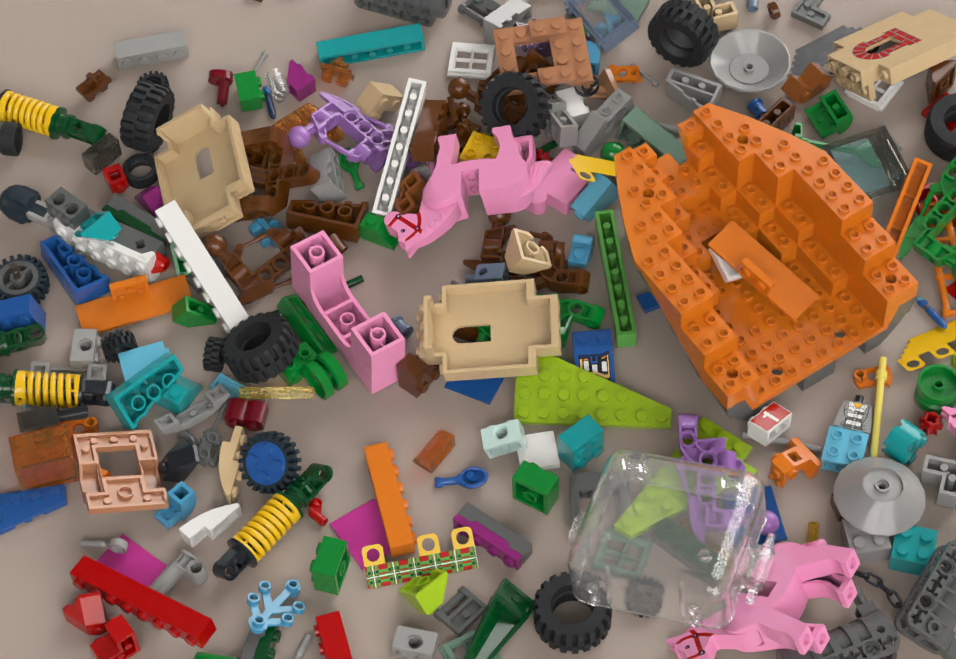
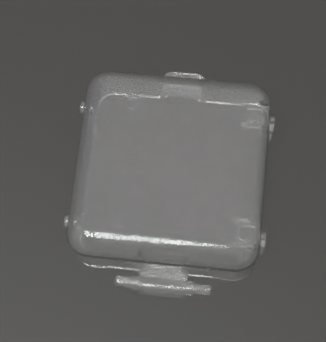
M620 449L613 452L604 465L586 512L576 516L568 535L569 543L572 547L568 554L567 565L574 596L579 601L592 606H601L688 624L697 628L718 629L724 627L734 616L742 587L748 589L745 601L749 604L754 603L756 594L765 587L775 558L773 544L776 536L769 533L764 544H757L767 520L763 482L757 475L749 471L631 449Z

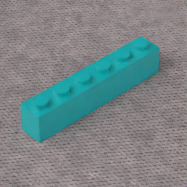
M420 23L316 42L321 69L425 50L424 36Z

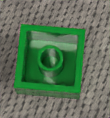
M523 460L512 477L513 499L548 515L559 498V477L554 472L546 471L533 462L529 463Z
M324 536L322 542H319L317 545L316 559L312 560L310 564L311 581L314 583L315 590L339 595L351 561L348 542Z

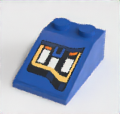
M611 329L572 332L574 365L615 383Z

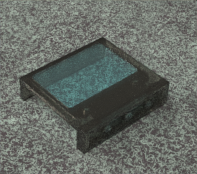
M885 125L823 146V150L870 199L900 190L908 168Z

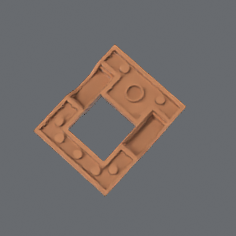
M564 16L534 20L528 21V25L493 30L500 75L507 71L519 72L514 46L549 41L553 67L539 68L537 72L527 74L538 78L540 83L544 84L546 88L550 85L564 83L572 86L594 83L582 17L565 20ZM513 90L507 96L524 93L521 90Z
M151 429L73 434L72 442L78 465V478L88 514L168 509L169 501L166 489L161 485L158 472V456ZM134 450L138 465V475L102 477L97 453Z

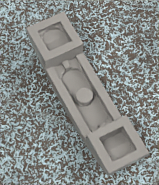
M31 362L30 371L34 372V377L36 372H41L42 378L44 372L49 373V378L51 373H56L57 379L59 373L64 374V379L66 374H85L86 380L106 381L108 364H88V368L51 367V364L48 362Z
M218 384L204 392L206 399L176 416L169 412L153 421L154 425L163 434L189 429L214 414L226 402L230 394L221 384Z

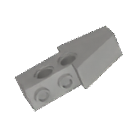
M617 88L596 111L592 110L578 131L577 145L572 146L573 150L580 155L589 157L611 138V132L634 108L632 97Z
M550 94L551 99L548 100V103L552 104V109L548 111V114L551 115L550 120L545 121L547 124L544 129L546 136L552 137L558 146L562 148L577 145L578 124L566 110V102L555 94Z

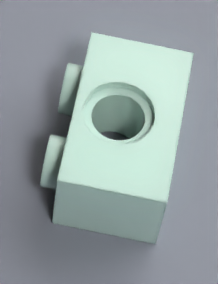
M518 419L508 420L505 423L490 425L487 428L481 429L483 448L489 458L527 448L524 428Z

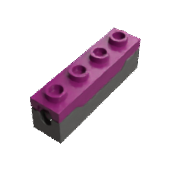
M469 502L453 518L454 529L470 527L473 533L474 544L486 549L491 556L500 558L510 568L513 567L519 570L533 553L531 542ZM464 531L458 533L460 536L464 535L469 538L468 533Z

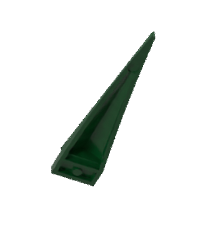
M507 578L500 582L496 591L490 597L464 659H493L532 613L533 600Z

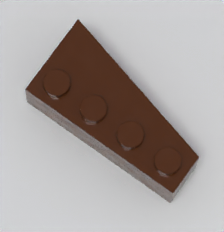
M425 100L412 143L409 144V154L412 155V161H435L440 149L438 137L448 135L447 100Z
M291 200L286 211L287 228L294 230L301 226L304 232L313 234L324 230L328 237L337 233L342 240L358 243L360 238L359 225L368 212V202L361 201V204H352V201H345L344 204L333 203V201L317 203L316 200Z

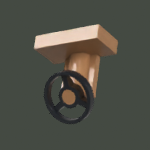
M604 68L598 78L593 76L595 80L593 84L581 86L584 93L579 92L576 86H574L575 92L582 97L605 101L619 88L611 69Z

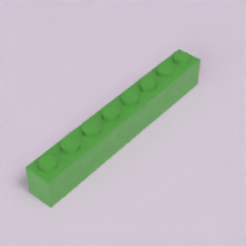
M614 210L595 211V229L617 348L636 346L637 332Z

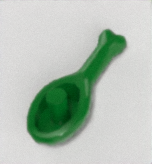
M339 153L340 166L352 176L354 189L356 191L364 189L365 185L358 174L360 161L358 163L350 162L346 159L347 156Z

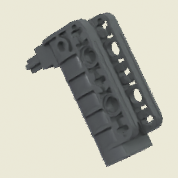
M952 540L934 550L894 619V627L899 633L921 648L933 654H939L944 659H956V632L953 631L956 626V550L951 548V546L956 545V540ZM905 619V623L908 627L902 628V623L900 622V620Z

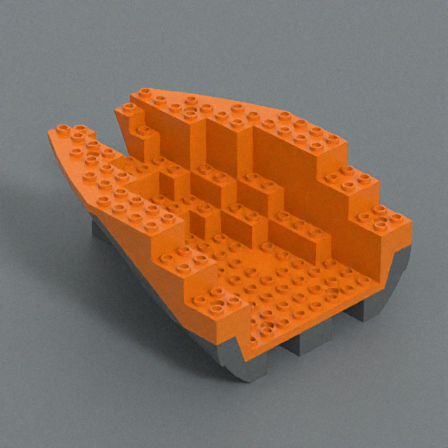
M707 103L694 110L692 117L677 125L687 159L686 162L679 165L669 153L657 159V154L646 142L635 149L628 147L614 155L618 200L634 265L647 289L660 305L675 336L681 342L696 375L716 398L730 420L732 418L749 420L752 416H756L763 407L771 404L775 396L797 384L804 391L834 373L836 359L856 347H859L865 354L880 345L895 329L905 314L910 311L916 298L919 282L894 257L896 242L872 217L874 202L824 150L756 119ZM731 220L736 222L819 295L795 322L744 278L728 283L724 282L709 252L708 243ZM841 332L845 336L842 338L836 337L835 333ZM780 370L782 374L774 375L772 371Z

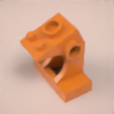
M797 437L790 439L784 452H778L771 458L768 478L770 480L773 479L775 485L783 489L788 479L793 480L798 475L799 470L809 479L816 477L823 463Z

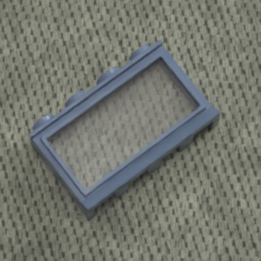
M619 0L564 1L567 7L565 9L566 13L570 18L573 16L575 18L582 17L583 25L587 31L586 36L589 39L593 38V43L599 49L602 48L605 53H608L640 28L633 15Z

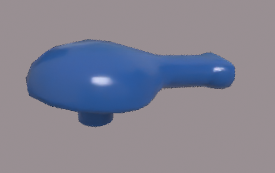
M468 467L455 477H435L434 482L437 489L448 485H460L468 489H475L483 486L487 482L489 475L483 468Z

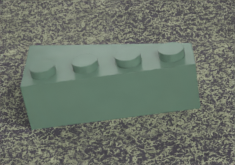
M635 106L622 119L615 136L618 140L623 138L631 148L638 147L646 142L657 154V159L669 153L679 165L687 161L683 144L676 140L671 133L665 131L658 122L653 121L647 116L643 110Z

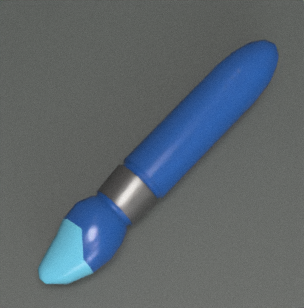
M918 296L916 299L917 304L941 328L947 329V324L925 299Z

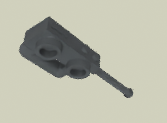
M226 403L222 404L213 427L204 430L203 436L199 439L197 451L200 462L198 464L203 467L209 465L214 468L219 462L222 441H220L221 436L215 432L227 408ZM217 447L213 457L210 456L211 448Z

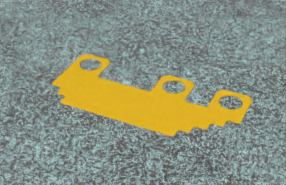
M576 154V157H572L573 160L569 159L577 175L582 180L595 182L596 180L591 172L616 177L614 161ZM580 172L587 173L588 175H590L591 179H586L580 175Z
M956 320L947 323V329L939 326L909 339L910 343L906 344L908 348L903 350L905 353L900 355L902 358L898 359L897 362L907 371H914L925 366V362L918 357V355L929 351L938 359L954 354L955 351L947 343L956 340ZM941 348L949 350L946 355H938L936 351ZM913 360L920 363L919 366L914 368L907 366V363Z

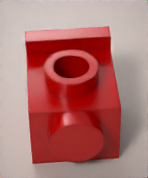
M119 163L102 169L104 179L112 194L115 192L123 193L129 187L127 178Z

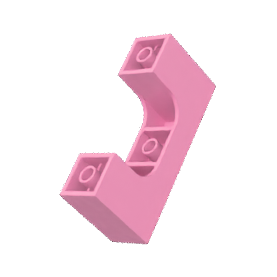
M324 230L290 246L292 287L371 395L397 382V365L405 358V338L385 312L369 318L346 284L342 254Z

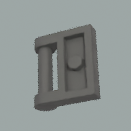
M467 0L459 5L457 11L461 14H466L483 27L482 16L486 17L501 5L493 0Z
M461 586L457 590L458 593L440 609L437 608L433 612L434 617L445 624L458 637L483 615L487 606L464 586ZM463 598L467 599L449 617L446 615Z

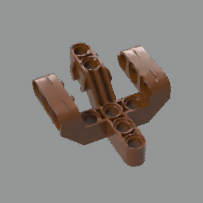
M267 126L241 132L246 155L270 151L268 169L253 167L249 164L254 188L265 189L264 195H250V197L239 199L243 218L235 222L275 216L287 207L290 189L313 185L320 179L319 170L307 162L293 164L294 154L287 134L279 127Z

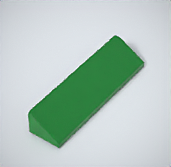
M297 294L281 298L277 308L302 342L306 341L317 355L324 350L331 354L338 351Z

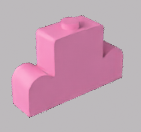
M564 148L551 162L553 169L546 176L543 183L534 191V198L531 204L525 208L527 211L535 215H541L546 212L547 205H550L564 215H567L572 210L571 205L588 185V181L579 178L569 159L573 160L572 157H576V154Z

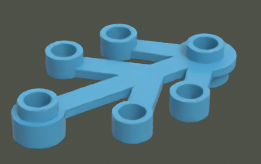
M288 580L285 583L283 592L273 602L270 596L271 584L268 581H261L258 592L262 596L265 608L262 614H260L258 607L260 596L257 593L248 594L247 604L250 606L252 614L248 620V626L251 632L262 634L268 627H290L294 621L292 614L302 615L304 613L305 604L301 601L294 602L293 606H281L288 598L299 596L301 586L297 580ZM272 615H282L281 618H270Z

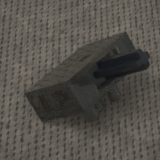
M54 405L16 413L20 433L24 435L33 434L35 445H44L50 443L48 430L64 427L63 422L88 417L89 411L86 405L60 410L58 406Z

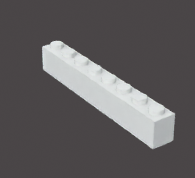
M409 78L372 210L373 214L385 217L395 209V200L398 198L399 186L403 180L409 158V144L412 143L427 91L426 81Z
M173 200L155 211L157 217L155 222L159 228H164L166 232L164 233L165 238L169 243L172 242L174 244V252L178 258H183L185 262L183 263L184 268L188 273L191 272L193 274L194 284L197 288H202L204 292L202 294L207 304H212L214 307L212 309L213 314L217 319L221 318L223 322L221 324L222 328L228 334L234 326L236 327L240 321H245L249 316L178 204Z

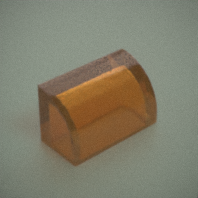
M438 430L413 459V463L432 474L455 447V436L447 431Z

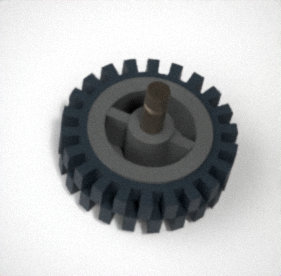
M17 254V259H14L13 255L9 256L11 260L9 262L4 258L2 260L3 265L0 264V300L31 294L38 304H40L39 298L44 301L46 298L45 294L49 293L50 280L40 260L37 261V258L34 256L31 259L30 255L26 254L24 259L22 254Z

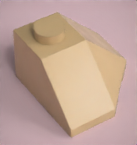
M515 228L511 230L505 253L509 272L527 275L549 269L552 266L548 251L543 246L539 247L532 240L534 237L527 231Z

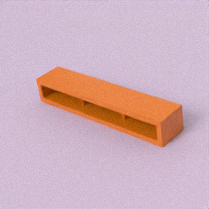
M917 157L913 159L884 228L896 242L895 258L933 165Z
M387 442L364 447L365 458L391 557L415 553L414 545L417 544V537L415 532L411 533L410 527H413L411 515L407 516L405 511L409 509L406 498L402 499L401 496L404 490L402 482L397 481L399 471L397 465H393L392 460H395L393 449L388 448Z

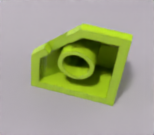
M437 568L430 571V576L414 577L398 591L419 613L431 615L444 600L448 573L444 570Z

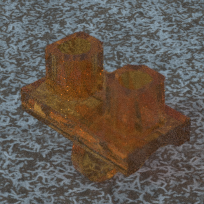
M339 56L337 61L331 60V65L321 62V80L323 82L331 83L333 76L338 77L337 85L346 88L349 81L354 80L355 75L352 74V70L348 69L349 64L344 63V57Z

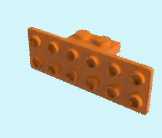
M733 220L708 243V247L794 322L819 297L814 290Z
M143 274L109 284L111 296L79 304L75 308L82 329H97L98 333H102L172 312V306L185 295L191 298L192 296L185 275L148 285L146 275Z

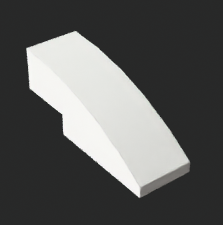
M235 503L221 506L195 517L179 528L181 538L191 548L206 536L214 540L242 516L240 505Z

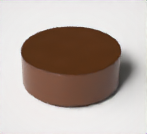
M775 1L768 3L767 9L773 20L780 18V11Z

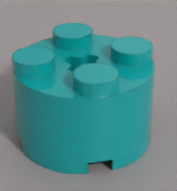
M902 419L900 422L903 424L900 427L896 425L886 437L883 443L886 445V448H882V452L900 464L905 465L908 463L911 465L917 457L916 452L919 448L922 449L926 445L928 438L925 437V432L906 419Z

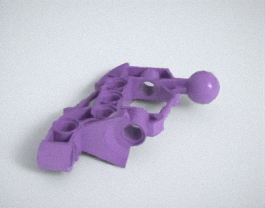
M320 92L319 96L327 104L311 114L308 125L291 128L287 136L290 145L297 149L304 148L309 144L311 135L314 134L320 144H329L335 150L347 156L346 159L350 162L358 163L361 161L365 165L369 164L370 168L377 173L384 166L383 161L388 155L394 133L393 125L391 123L384 124L360 113L359 107L340 97ZM372 124H374V125H376V126H378V127H380V128H382V129H384V130H378V129H377L375 126H373ZM338 125L358 145L354 149L352 148L347 151L327 139V132ZM409 154L407 167L413 169L421 162L412 161V155Z
M678 413V448L681 458L677 463L676 469L680 473L682 484L687 494L689 521L695 539L705 546V532L738 534L741 528H755L759 534L764 536L774 534L779 528V519L774 512L765 510L759 512L756 516H747L752 501L748 498L746 467L741 459H736V452L726 450V437L697 439L698 415ZM690 439L693 443L686 445L682 440ZM710 459L712 464L705 465L702 460ZM689 467L697 471V491L693 498L690 494L685 469ZM738 474L745 501L734 511L718 510V508H715L716 475ZM709 478L712 482L704 484L701 479ZM708 497L711 502L705 504L701 501V498Z

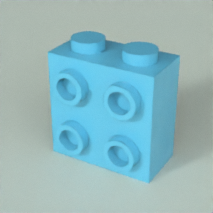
M829 426L821 458L823 464L820 469L839 473L852 461L863 459L869 434L862 431L844 429L841 426Z

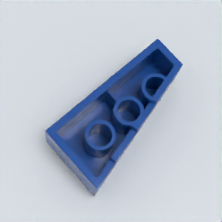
M58 235L40 242L42 258L75 305L89 302L110 292L109 277L101 274L96 266L90 265L85 260V257L73 251V248Z
M31 294L0 300V331L8 332L12 329L23 328L33 324L43 326L46 331V313Z

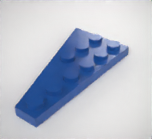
M65 484L0 494V535L15 529V526L23 522L33 521L32 518L41 514L46 515L66 506L67 492Z

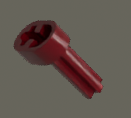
M213 69L209 71L208 82L219 86L217 104L224 107L228 103L229 86L233 83L234 74L229 70Z

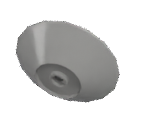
M741 29L727 33L718 40L716 47L709 55V66L714 77L724 86L739 92L759 93L770 90L784 81L791 69V55L786 45L775 35L758 29Z
M866 457L852 461L839 472L833 484V500L840 515L853 528L869 535L890 537L907 532L919 522L925 510V491L918 477L905 465L889 458Z

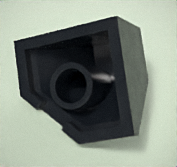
M181 439L158 464L161 481L179 483L187 479L200 462L195 444Z

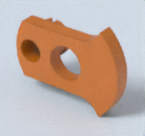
M612 63L607 68L611 69L617 83L632 82L633 84H639L642 81L638 65L615 66ZM621 72H627L624 77H618Z
M886 365L888 373L884 385L890 387L893 375L891 369ZM878 366L854 371L853 381L859 390L876 386L877 380L872 381L867 376L869 374H876Z
M95 417L61 422L59 427L60 436L66 444L72 440L73 434L98 433L99 425ZM78 425L84 426V430L80 433L74 432V428Z

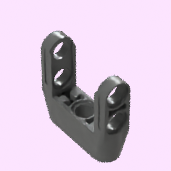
M585 472L570 475L569 507L571 530H579L581 517L580 499L619 497L621 516L624 515L631 506L628 477L625 472Z

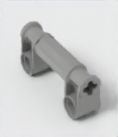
M182 549L175 561L169 563L149 588L166 595L181 577L186 578L195 585H201L207 581L208 573L202 560L196 558L187 550ZM148 621L145 622V623H147L148 625H150L151 627H153L154 629L158 630L157 628H155V627L152 625V623H150V622H148Z

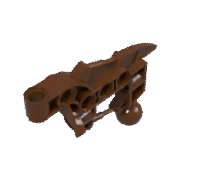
M533 48L530 49L525 58L522 56L516 57L518 71L522 73H534L539 68L553 67V64L551 65ZM499 67L485 81H479L477 92L470 89V84L465 78H453L448 84L450 96L452 95L457 100L466 98L475 104L474 111L479 114V109H481L479 99L483 98L481 92L483 89H486L488 81L500 73ZM560 84L550 85L545 92L553 94L554 88ZM525 94L506 96L504 99L503 115L510 124H517L526 115L528 106L525 107L527 102Z
M511 213L488 215L492 227L490 230H486L480 256L481 261L463 260L464 265L476 271L478 264L506 263V251H502L503 245L510 238L511 230L513 228L517 229L515 225L505 227L511 219ZM529 231L534 238L540 239L538 246H543L548 251L552 266L549 269L523 276H537L534 280L536 290L548 287L552 291L559 293L587 294L591 274L583 269L568 270V260H565L564 256L565 242L554 240L553 236L548 232L536 233ZM508 271L509 276H510V278H512V279H515V280L527 279V278H524V277H521V276H520V277L515 276V275H520V274H516V273H512V272H509V271Z
M301 226L292 232L286 227L281 231L279 228H269L267 232L243 245L238 243L231 255L226 250V239L220 234L213 233L208 235L203 245L210 256L218 257L225 265L224 273L242 293L237 299L241 305H246L273 293L276 288L292 284V278L274 285V282L291 270L290 246L308 238ZM337 233L329 236L341 254L348 249V246ZM266 238L273 240L280 249V252L252 273L241 260L243 248ZM277 262H283L285 266L283 268H277L275 264ZM263 273H268L270 275V278L262 279L260 275Z

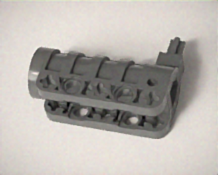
M354 0V3L359 8L431 27L436 17L442 19L446 17L452 0Z
M856 588L858 593L853 601L856 605L855 616L857 619L839 625L832 630H827L830 640L821 654L808 650L805 655H802L797 650L781 649L776 651V659H882L890 655L891 659H897L896 652L900 646V638L887 615L878 609L874 600L868 601L861 588Z

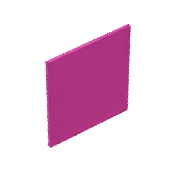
M374 498L330 523L338 537L348 542L349 552L362 570L365 569L362 556L363 547L380 544L383 547L384 557L391 554L379 507ZM374 548L368 550V560L372 562L377 561L380 557L379 551Z
M122 534L119 538L128 542L126 553L118 554L108 548L99 557L97 562L149 587L167 565Z

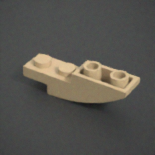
M235 426L230 442L222 441L219 455L220 480L228 505L233 504L234 498L238 497L239 481L243 480L242 475H244V471H239L241 463H238V459L242 457L239 453L243 444L247 441V435L244 434L243 427Z

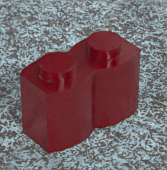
M235 397L229 398L224 421L232 429L235 426H241L253 432L264 430L269 408L267 403L263 401Z

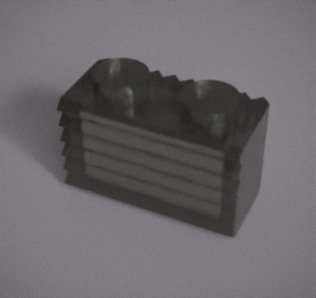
M107 133L81 155L84 166L94 175H98L102 169L122 156L119 140L112 134Z

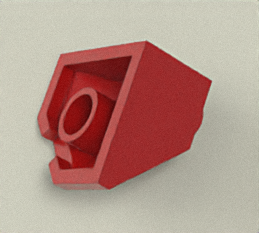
M100 591L78 595L74 599L75 603L71 606L67 604L62 608L66 621L87 635L97 636L106 632L104 624L108 622L107 610Z

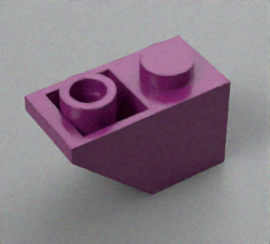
M292 59L289 61L287 74L288 92L297 101L301 102L316 91V80L313 75L308 74L301 64H297Z

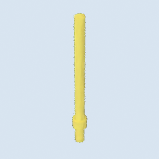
M879 357L878 370H876L875 374L877 384L870 457H878L884 384L888 373L886 371V357Z

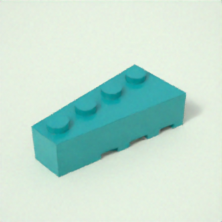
M163 354L105 396L124 429L134 430L137 423L142 417L144 418L147 415L148 410L153 404L158 402L164 391L169 389L184 371L175 354Z

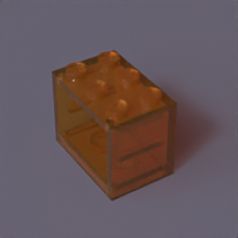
M67 423L8 437L14 471L22 490L79 481L76 455Z

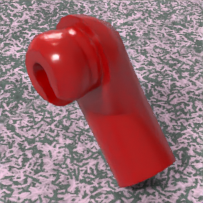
M313 498L309 503L308 515L321 527H324L328 519L321 514L322 500L320 498Z

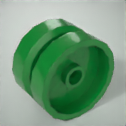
M326 350L316 355L315 361L309 360L301 366V371L308 385L322 400L326 401L335 394L334 389L340 391L349 384L347 375L340 363Z
M932 364L923 368L918 375L914 394L917 405L926 412L935 411L938 415L941 414L942 407L944 406L954 408L956 406V371L943 364Z

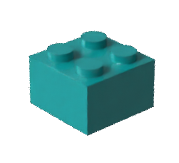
M589 414L558 436V456L573 472L585 467L588 461L599 457L604 450V430Z
M913 526L907 532L895 535L888 569L920 576L935 550L938 531Z

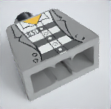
M855 395L853 401L845 400L833 426H841L844 429L862 431L869 434L867 442L869 443L872 407L865 404L866 399L864 396Z

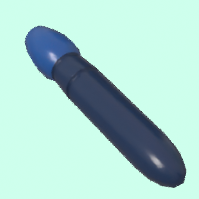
M265 85L263 91L271 119L274 120L276 118V111L271 90Z

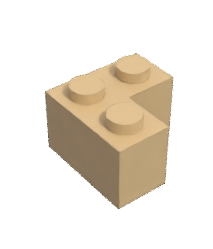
M693 0V4L700 5V8L708 11L707 14L714 18V23L717 24L719 32L737 28L738 12L733 1L716 5L714 0Z
M369 81L354 106L360 108V113L379 121L384 110L396 112L401 106L404 96L391 84Z

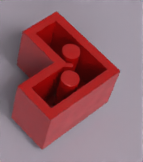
M122 614L109 619L104 624L107 635L95 639L89 645L96 659H128L141 651L135 632Z

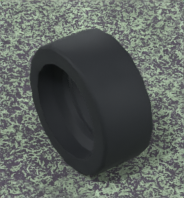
M5 121L0 128V152L6 156H18L23 144L22 126L19 122Z
M144 153L135 154L129 157L123 165V172L128 184L133 188L145 189L156 183L158 179L155 161L151 155ZM138 166L151 167V171L145 176L136 177L130 174Z

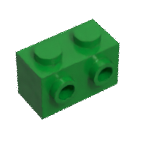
M255 70L234 74L242 112L262 109V101H265L264 91L259 89V87H262L260 76H256Z
M304 341L299 345L297 356L293 358V363L290 366L288 365L286 370L278 375L289 387L299 383L304 378L301 366L309 360L315 361L317 353Z

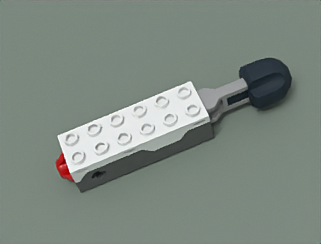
M12 185L6 188L0 196V209L9 219L19 224L34 221L45 226L69 244L78 254L87 255L96 262L100 261L106 264L109 268L122 271L127 276L131 275L134 277L145 274L148 283L152 284L170 266V259L166 255L163 241L118 222L122 230L118 232L119 236L112 241L79 238L74 234L77 230L81 231V227L79 226L74 231L69 226L65 227L58 218L51 217L46 211V203L41 201L38 191L23 185ZM88 208L91 217L96 212Z

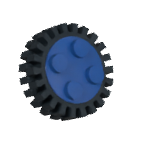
M267 431L255 434L254 437L247 439V443L243 444L242 447L245 450H240L239 453L243 458L238 459V463H243V467H239V471L245 472L242 478L243 480H249L246 484L253 486L252 490L259 491L262 494H273L277 490L283 491L286 490L289 484L292 485L294 479L300 475L296 473L302 467L298 466V462H302L301 457L297 458L296 455L300 451L299 449H294L296 443L290 442L291 438L289 436H284L282 432Z

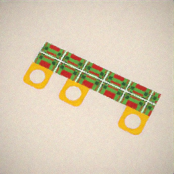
M462 527L452 530L451 536L454 550L440 552L438 536L436 534L421 535L417 538L419 557L385 563L383 547L380 544L363 547L362 556L368 588L372 589L408 582L417 576H430V571L437 568L446 571L448 574L479 568L472 529L470 527ZM461 531L469 535V541L466 544H459L456 540V535ZM425 538L434 540L435 547L433 550L426 551L422 548V541ZM372 548L377 549L380 553L379 559L375 562L369 561L367 558V552Z

